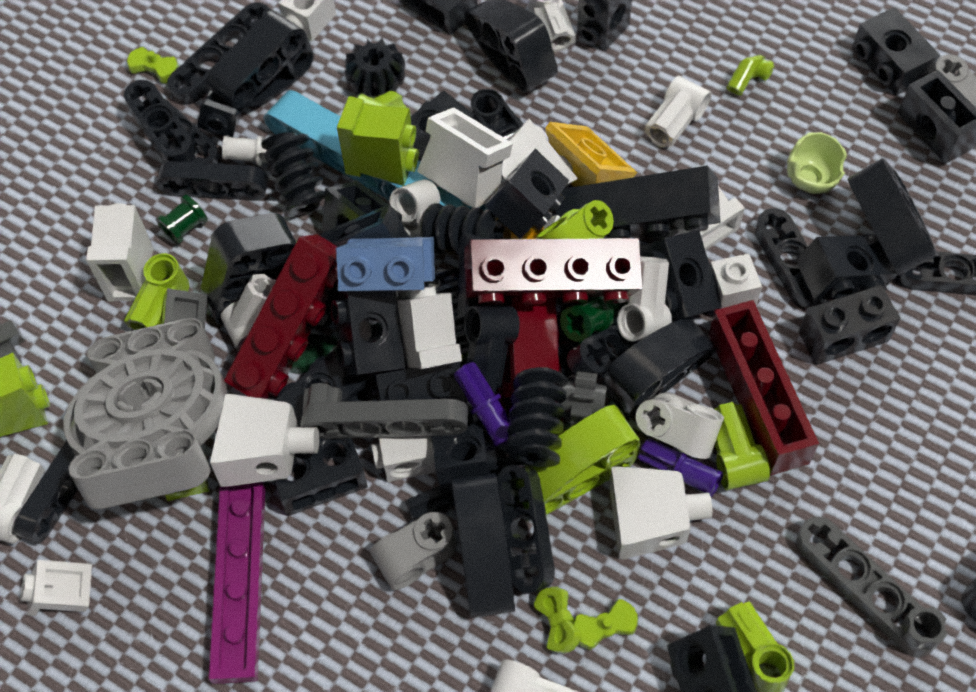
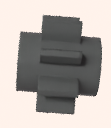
M577 371L575 382L568 381V385L563 387L567 392V400L561 404L565 407V413H571L570 424L575 425L604 408L607 386L596 385L597 374Z

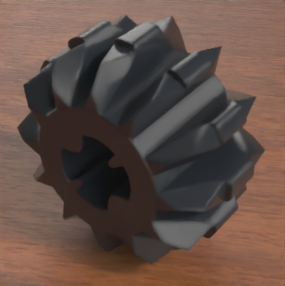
M367 38L364 46L354 44L353 53L346 54L345 78L348 84L352 85L356 95L364 93L368 97L373 95L380 96L390 91L397 92L398 85L404 84L405 59L402 53L398 52L395 43L386 45L383 38L377 43H371Z

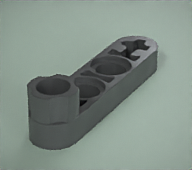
M312 384L310 388L304 389L301 427H317L320 439L458 435L467 430L468 406L458 400L426 399L342 402V391L328 384Z
M818 516L811 517L803 523L796 538L797 548L801 554L903 652L916 658L925 657L932 653L945 639L948 632L945 628L946 617L935 607L923 608L833 522ZM822 532L826 536L824 542H819L815 546L809 541L811 535H817ZM838 546L841 550L830 563L826 558ZM843 560L856 562L861 567L862 578L849 580L843 577L839 571V562ZM878 591L890 594L896 603L895 611L885 613L878 610L873 604V594ZM906 610L908 615L897 627L893 622ZM922 627L927 634L922 637L916 629Z

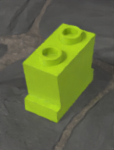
M348 96L337 125L345 173L360 177L361 174H366L405 186L409 172H415L419 159V150L414 149L416 126L411 125L410 108L364 104V99Z
M14 353L0 358V437L47 425L48 420L45 408L50 407V401L42 384L37 385L31 367L29 365L22 366Z

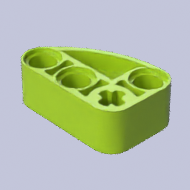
M609 405L598 410L558 436L562 439V447L555 451L560 455V463L557 466L549 468L533 467L540 477L546 515L609 481L611 467H631L634 464L640 439L616 405ZM524 479L513 482L514 490H519L525 486ZM523 502L524 508H529V503Z

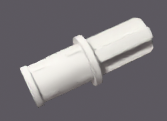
M224 136L222 144L223 160L254 161L258 166H261L262 162L268 163L265 158L267 150L261 146L263 136H258L257 139Z

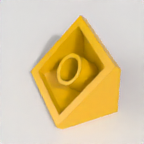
M549 122L546 126L545 133L550 145L558 155L565 157L569 161L573 173L578 178L570 184L573 187L632 178L637 174L635 169L589 127Z

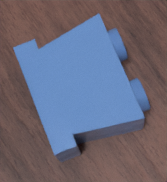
M434 237L350 239L348 244L336 248L339 291L424 290V281H433L435 279Z

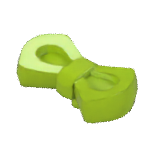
M145 47L133 50L127 57L128 68L132 74L149 71L155 73L162 84H166L169 76L179 67L175 57H161L155 54L154 51H148Z
M556 586L541 590L536 597L534 607L548 617L551 630L547 648L562 654L573 651L579 645L582 634L573 624L574 617L570 610H568V592Z
M618 599L609 612L601 613L597 618L578 614L573 624L582 634L579 644L588 650H592L603 638H609L615 634L633 635L638 626V615L635 608L625 600Z

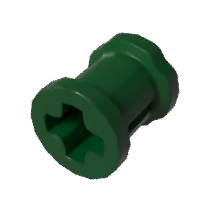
M186 194L180 199L181 203L166 216L160 215L156 218L160 229L177 245L183 242V236L198 223L203 225L208 221L203 209L193 198Z
M589 297L588 302L582 303V305L572 304L563 310L560 317L561 328L569 339L575 342H582L591 337L594 331L601 332L610 328L614 322V310L610 303L603 302V297Z

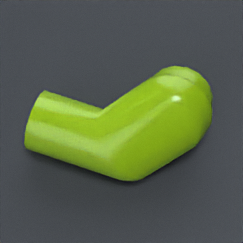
M762 55L744 58L740 61L726 88L733 94L741 96L751 79L757 76L762 80L769 79L775 65L772 61L765 60V56Z

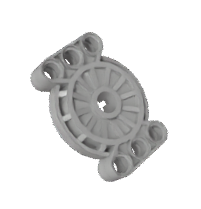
M186 318L104 337L94 342L87 351V357L96 374L78 390L69 403L64 417V435L76 456L70 463L69 474L86 504L93 509H104L191 489L203 483L210 474V466L200 445L210 437L219 425L227 388L220 370L214 363L215 353L202 322L195 318Z

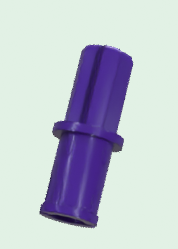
M471 362L462 366L454 373V378L473 407L470 413L472 415L477 414L496 447L509 438L507 427L511 422L499 402L501 395L493 393L476 363Z
M647 439L643 443L638 456L641 462L658 470L682 473L684 483L704 493H709L710 497H713L724 475L723 472L710 468L690 458L691 456L685 453L682 454L653 439Z

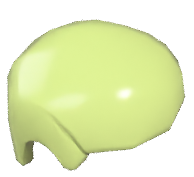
M823 132L807 133L797 141L790 151L787 160L788 177L791 178L792 183L800 190L810 194L828 193L839 184L845 175L843 165L847 153L836 138Z

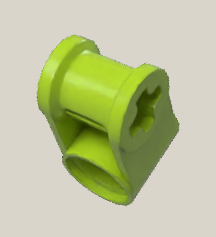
M593 200L585 204L580 210L572 209L564 213L556 222L541 231L536 239H602L613 228V214L604 202Z

